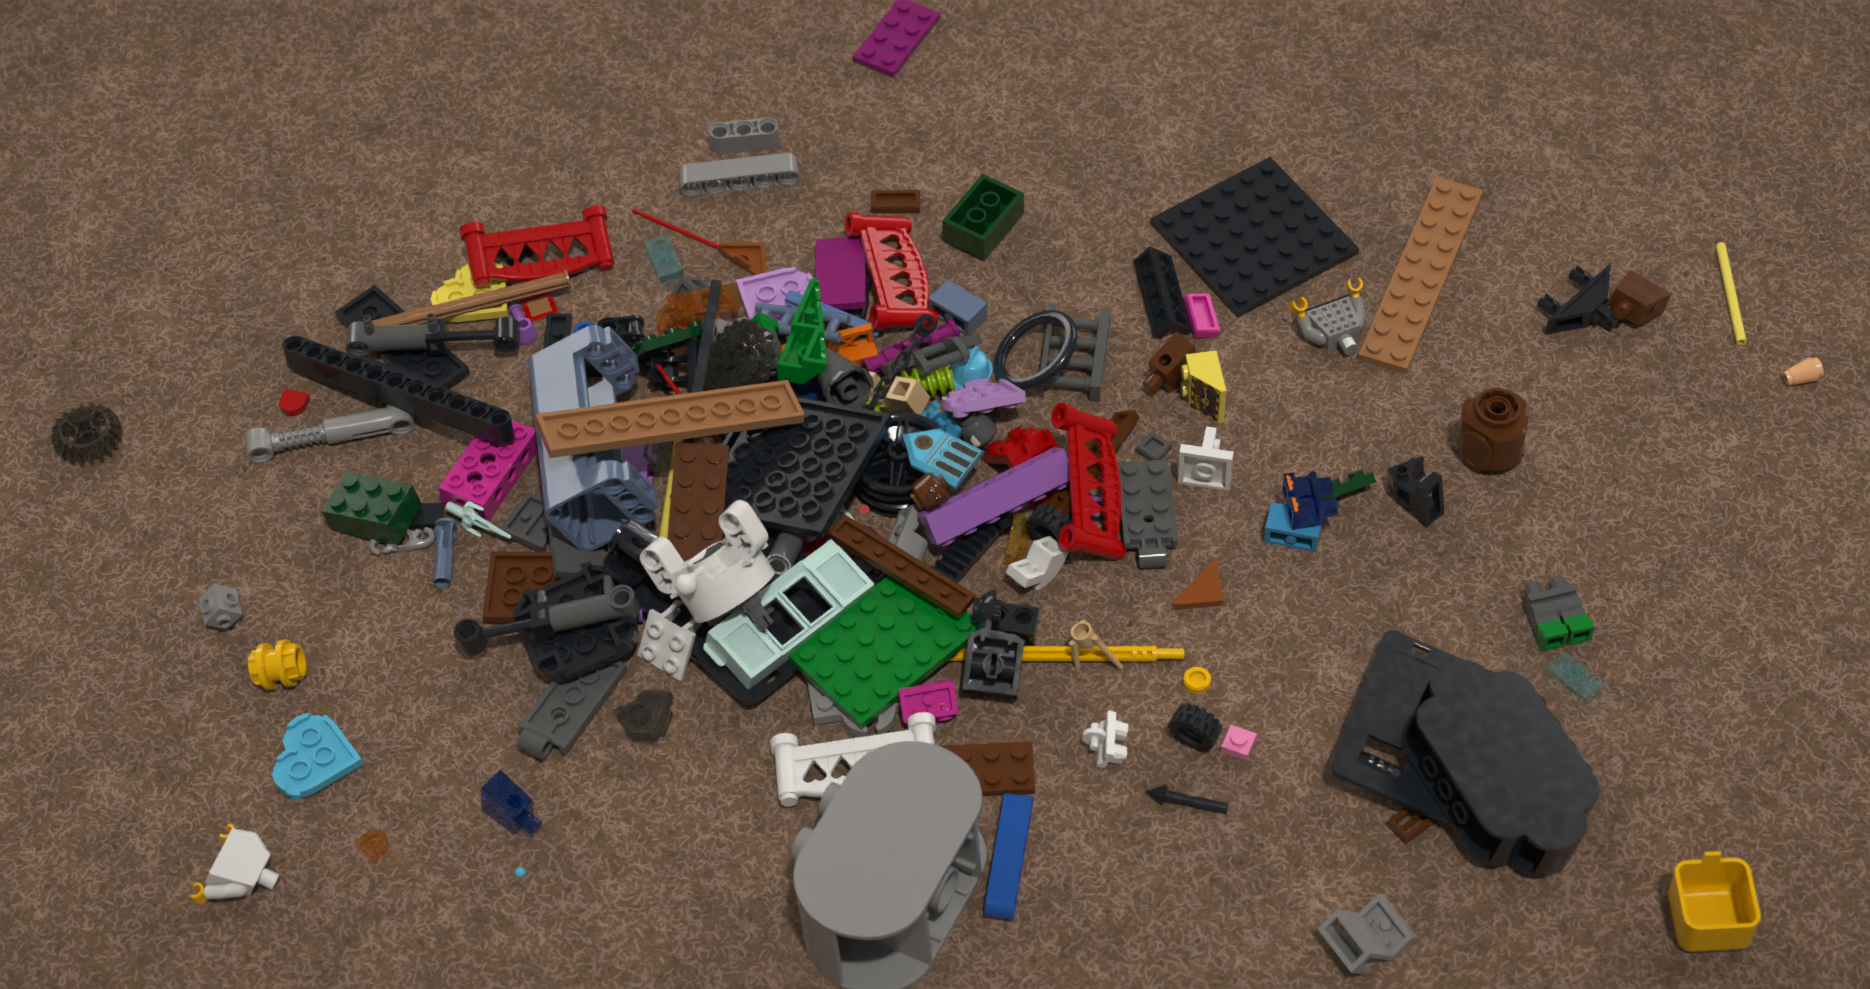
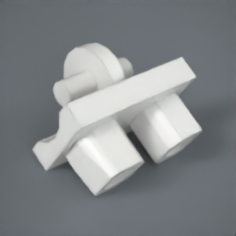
M1108 711L1104 721H1101L1099 724L1092 723L1091 728L1083 731V741L1090 745L1091 750H1097L1096 767L1105 768L1109 762L1122 764L1127 757V747L1115 744V740L1124 741L1128 733V724L1116 720V712Z

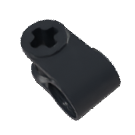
M639 315L606 317L597 323V326L603 329L610 326L630 348L634 347L633 344L640 342L641 338L646 336L643 333L645 321Z

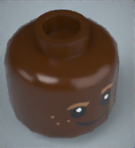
M928 472L912 484V493L909 495L921 511L926 509L928 512H932L948 501L949 494L947 489L950 488V485L941 474L936 477L933 473Z

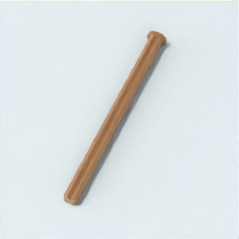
M565 269L563 273L373 320L374 326L418 325L427 322V315L429 313L434 314L436 319H442L565 287L571 289V284Z

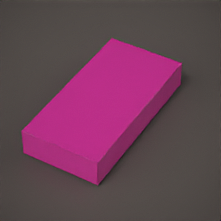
M1185 294L1184 303L1194 338L1219 337L1220 328L1210 294Z

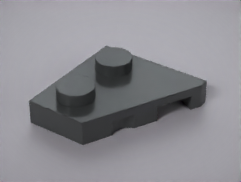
M528 491L500 529L511 535L512 540L538 552H546L548 524L545 517L543 497Z

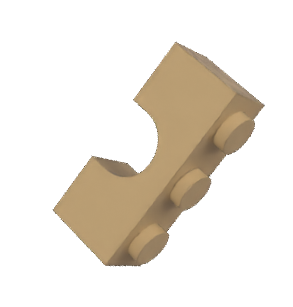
M868 371L874 382V387H871L869 392V399L872 400L874 388L880 381V378L875 372ZM896 376L886 397L882 400L879 399L877 403L880 406L881 412L903 411L921 415L930 396L918 380ZM883 382L877 392L882 391L883 395L889 384L885 385Z

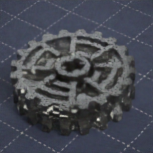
M742 319L741 322L735 320L732 326H725L724 332L717 334L716 341L712 345L705 389L707 391L761 384L764 381H768L770 377L769 371L774 369L775 366L772 363L773 359L777 357V352L774 351V348L777 346L776 341L773 340L774 335L768 329L760 327L757 323L747 319Z

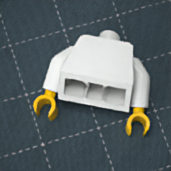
M228 824L225 827L228 834L219 835L224 845L205 881L207 886L204 888L198 882L192 886L196 892H199L196 895L189 896L194 903L203 904L208 899L250 896L256 883L270 890L273 889L279 874L265 868L270 853L257 833L240 829L236 830L232 824Z

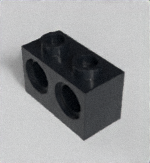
M1002 602L999 626L993 625L992 630L1016 634L1024 640L1025 646H1035L1039 625V607Z

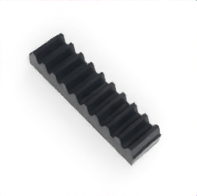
M984 522L976 526L977 530L968 535L961 534L960 539L956 538L954 545L949 546L948 552L943 553L942 559L936 560L935 567H931L954 582L959 583L1000 537V530Z

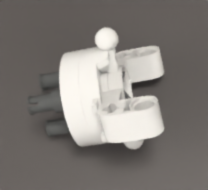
M737 500L720 515L719 525L725 534L723 540L710 545L685 562L673 544L664 537L656 538L641 552L640 561L656 587L663 593H672L670 595L671 599L680 596L697 623L707 622L710 627H715L729 613L740 609L748 612L759 631L767 628L768 623L771 625L774 622L769 615L774 611L773 606L768 604L764 607L761 603L762 598L758 593L775 574L774 569L761 551L768 546L766 543L768 533L747 502Z

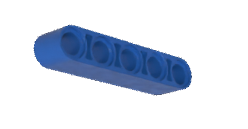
M1004 794L984 911L986 917L1014 920L1033 809V796Z

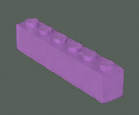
M1054 447L949 498L948 501L932 512L924 510L918 513V518L928 542L940 547L946 546L954 541L953 537L960 534H971L977 530L976 526L984 522L986 524L993 523L999 520L1000 515L1007 511L1012 513L1023 508V503L1029 500L1032 502L1044 498L1046 492L1052 489L1060 490L1067 487L1070 476L1066 452L1062 448Z

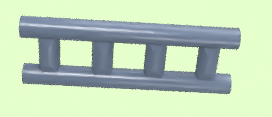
M761 302L755 304V312H761L768 316L771 314L783 316L776 334L790 335V324L798 309L797 307ZM822 311L823 321L829 322L824 330L825 341L839 343L841 341V333L836 332L839 324L849 325L851 316ZM757 323L754 327L759 329V323Z

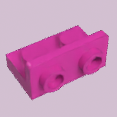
M952 679L898 689L902 712L901 719L904 724L907 723L911 715L919 712L930 713L934 715L937 721L949 720L953 714L959 713Z

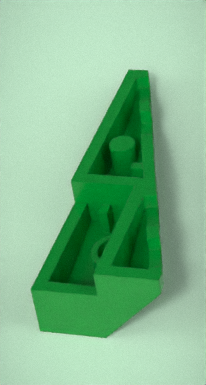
M810 279L791 322V333L777 363V380L780 381L788 380V382L803 384L824 371L827 367L819 279Z

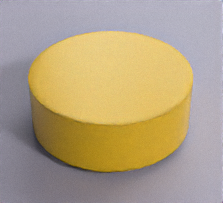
M1192 667L1185 672L1183 685L1192 694L1205 693L1210 688L1211 675L1202 667Z

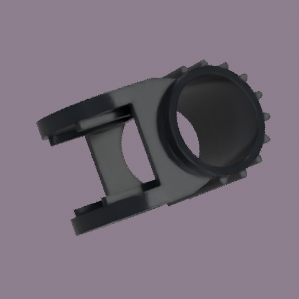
M633 519L626 521L614 533L608 543L610 550L603 560L605 571L620 583L631 586L638 585L646 575H649L640 561V554L658 536ZM618 565L625 567L629 572L621 570Z

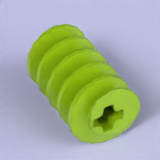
M947 365L943 366L941 371L937 368L931 370V373L926 375H919L915 368L912 369L911 376H908L905 370L901 373V377L918 380L925 391H929L933 398H936L937 390H940L943 396H946L947 388L955 391L952 368L950 370Z

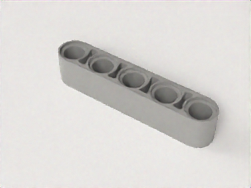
M780 153L686 164L679 169L680 190L685 196L792 185L799 181L797 158L791 153Z

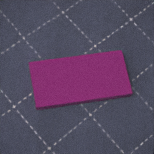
M860 236L816 239L815 279H819L822 303L839 310L866 308V256Z

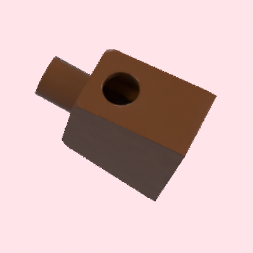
M1630 270L1616 287L1609 306L1612 308L1613 315L1617 319L1623 320L1626 318L1636 325H1641L1664 313L1671 293Z
M1175 332L1149 360L1151 375L1143 381L1145 389L1151 394L1160 387L1168 393L1177 389L1180 386V382L1183 381L1181 365H1185L1186 354L1196 353L1195 346L1178 332Z

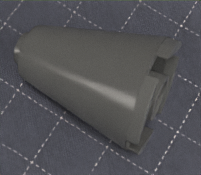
M826 348L827 367L816 375L826 402L861 408L869 400L870 389L874 387L872 376L865 368Z

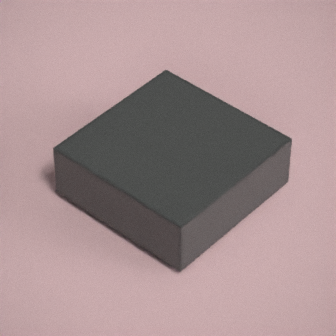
M1151 431L1136 446L1135 452L1149 461L1162 460L1172 449V444Z

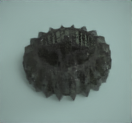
M92 402L88 406H84L81 403L80 408L74 409L71 406L69 413L62 412V418L56 419L55 426L52 427L51 441L55 452L60 455L64 462L69 461L72 466L78 462L81 467L86 462H89L93 466L95 460L99 459L103 463V456L112 457V450H118V443L122 442L121 434H123V429L118 416L113 413L110 407L105 408L102 403L98 406H95ZM101 426L105 427L104 432L100 431ZM70 437L74 438L72 442L68 441Z

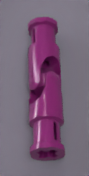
M949 319L946 321V324L937 327L933 333L926 336L922 344L918 348L915 346L913 350H919L939 343L940 339L946 337H959V329L955 322ZM916 334L914 338L917 337L919 341L922 336ZM910 337L900 343L880 350L878 355L869 359H861V367L876 374L882 372L880 365L894 359L901 350H906L910 344Z

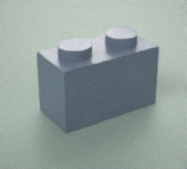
M949 280L942 284L928 298L929 309L938 312V319L944 323L952 319L959 332L964 335L972 334L987 319V303L982 298L972 295L962 286L955 285Z

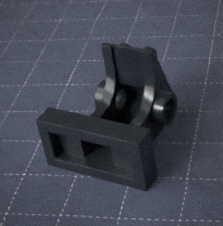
M686 340L687 354L675 356L674 352H661L659 356L650 355L651 360L646 361L647 366H649L647 378L652 379L655 384L661 385V389H672L663 378L661 372L656 368L660 364L675 385L689 383V392H692L701 340ZM687 362L688 374L679 376L678 363ZM710 367L708 368L705 391L711 390Z
M1421 456L1411 458L1407 462L1388 468L1387 478L1388 488L1394 499L1418 514V522L1427 528L1444 514L1442 476L1435 471L1424 480L1419 481L1425 476L1424 457Z

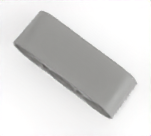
M772 118L718 122L712 124L708 131L710 148L717 154L769 150L777 147L780 142L779 126L777 121Z

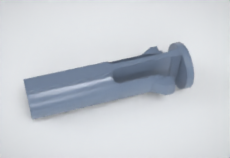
M440 518L435 522L436 550L433 586L436 588L448 587L451 583L453 541L457 537V534L453 531L456 530L457 523L450 518Z

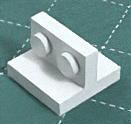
M1206 426L1202 447L1181 444L1178 483L1230 491L1234 452L1219 450L1221 439H1216L1217 428Z

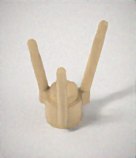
M1081 620L1072 627L1071 636L1073 639L1069 644L1072 648L1076 670L1080 669L1078 648L1089 649L1094 644L1100 648L1118 669H1123V665L1101 642L1088 622Z

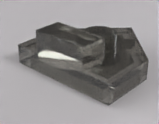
M645 690L637 695V699L626 706H619L613 712L633 741L658 742L659 737L666 736L673 716L670 706L674 696L671 691Z

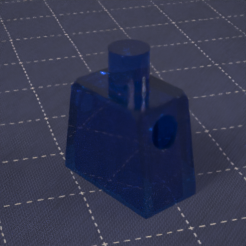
M499 770L481 788V811L510 833L515 835L523 828L530 835H533L539 830L542 822L534 816V801L503 771Z

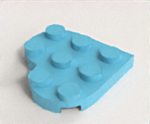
M305 713L295 717L288 723L287 731L284 734V739H282L285 751L277 756V763L273 768L272 777L277 789L281 793L289 796L292 800H300L317 793L363 765V762L331 718L327 715L322 717L319 715L311 716L310 713Z

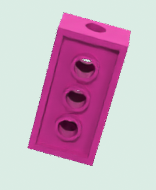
M512 420L515 437L511 442L501 445L475 436L438 487L441 501L444 502L445 507L449 501L461 507H464L470 501L483 507L484 511L474 510L477 511L479 516L490 521L537 454L536 429Z

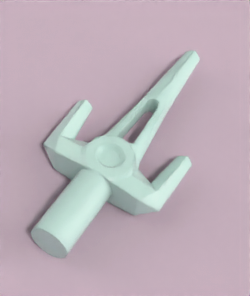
M451 501L446 504L445 510L462 518V527L478 537L482 536L471 528L475 525L505 538H512L511 535L479 516L477 511L474 510L484 511L483 507L470 501L464 507Z

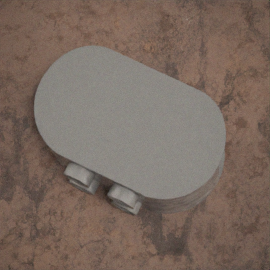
M919 741L895 742L870 751L852 766L841 785L831 782L827 786L819 805V813L823 816L814 830L804 827L795 839L791 857L793 860H796L794 885L805 948L816 970L826 980L842 989H907L920 981L932 966L985 871L987 862L986 846L977 824L982 808L981 786L969 765L951 751L931 743Z

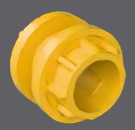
M288 639L279 640L276 643L275 649L270 643L259 644L256 650H252L248 657V670L251 680L256 686H263L267 691L277 689V681H281L285 687L296 686L298 680L304 678L307 670L306 657L302 647L299 644L291 643Z

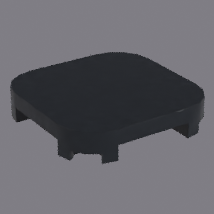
M591 562L580 564L581 571L539 590L546 591L550 606L604 594L603 577L609 574L603 566L592 565ZM612 578L614 587L618 586V581ZM531 587L522 592L523 597L517 603L516 609H513L515 621L530 619L529 605L537 603V592L539 590L533 592ZM629 615L621 620L613 619L558 631L556 638L538 641L532 629L521 631L532 661L542 678L550 682L563 683L625 656L636 645L639 631L633 615Z

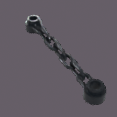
M923 314L916 318L913 324L914 331L910 335V344L906 350H901L892 362V371L888 377L880 379L874 388L873 399L869 404H864L861 409L875 411L874 406L878 400L886 397L896 373L902 372L910 362V353L913 348L921 345L926 336L935 331L936 321L931 315ZM924 320L929 322V328L924 326ZM916 333L922 336L919 341L917 337L914 338ZM902 355V358L907 357V359L900 368V364L896 366L895 364ZM884 382L885 385L889 384V386L882 395V391H877Z

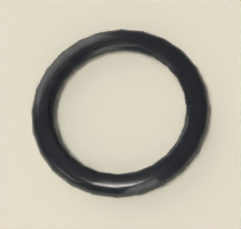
M1044 310L1034 313L1016 324L1005 335L995 353L993 365L998 382L999 379H1005L1022 390L1036 388L1056 376L1068 363L1076 348L1078 334L1072 317L1061 311ZM1047 322H1056L1063 326L1066 334L1065 342L1057 357L1046 368L1025 378H1014L1008 374L1005 367L1007 356L1015 342L1024 333L1037 325Z

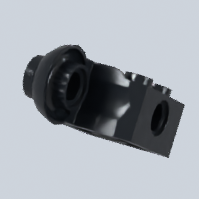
M992 590L981 598L974 599L972 622H977V628L975 632L969 634L962 690L964 693L1018 699L1025 644L1024 640L1016 634L992 630L993 625L999 626L1002 610V600L996 599L997 590Z

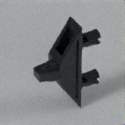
M1611 263L1595 276L1590 275L1579 265H1576V270L1572 269L1568 278L1584 288L1567 303L1560 304L1547 293H1545L1544 299L1542 297L1539 299L1537 307L1553 315L1548 319L1545 335L1590 327L1593 323L1612 330L1617 325L1618 319L1613 315L1612 308L1607 304Z

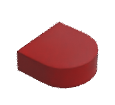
M285 389L279 400L282 412L287 416L300 415L305 411L310 401V396L308 393Z

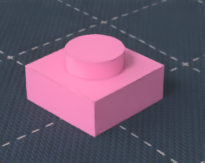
M1230 725L1221 745V752L1247 760L1256 741L1257 733Z

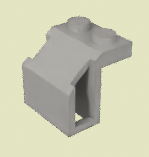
M1380 893L1359 913L1337 909L1317 928L1350 972L1363 975L1373 972L1370 966L1383 959L1392 961L1399 957L1418 938L1386 896ZM1338 919L1345 929L1341 931L1340 928L1332 927L1331 925Z

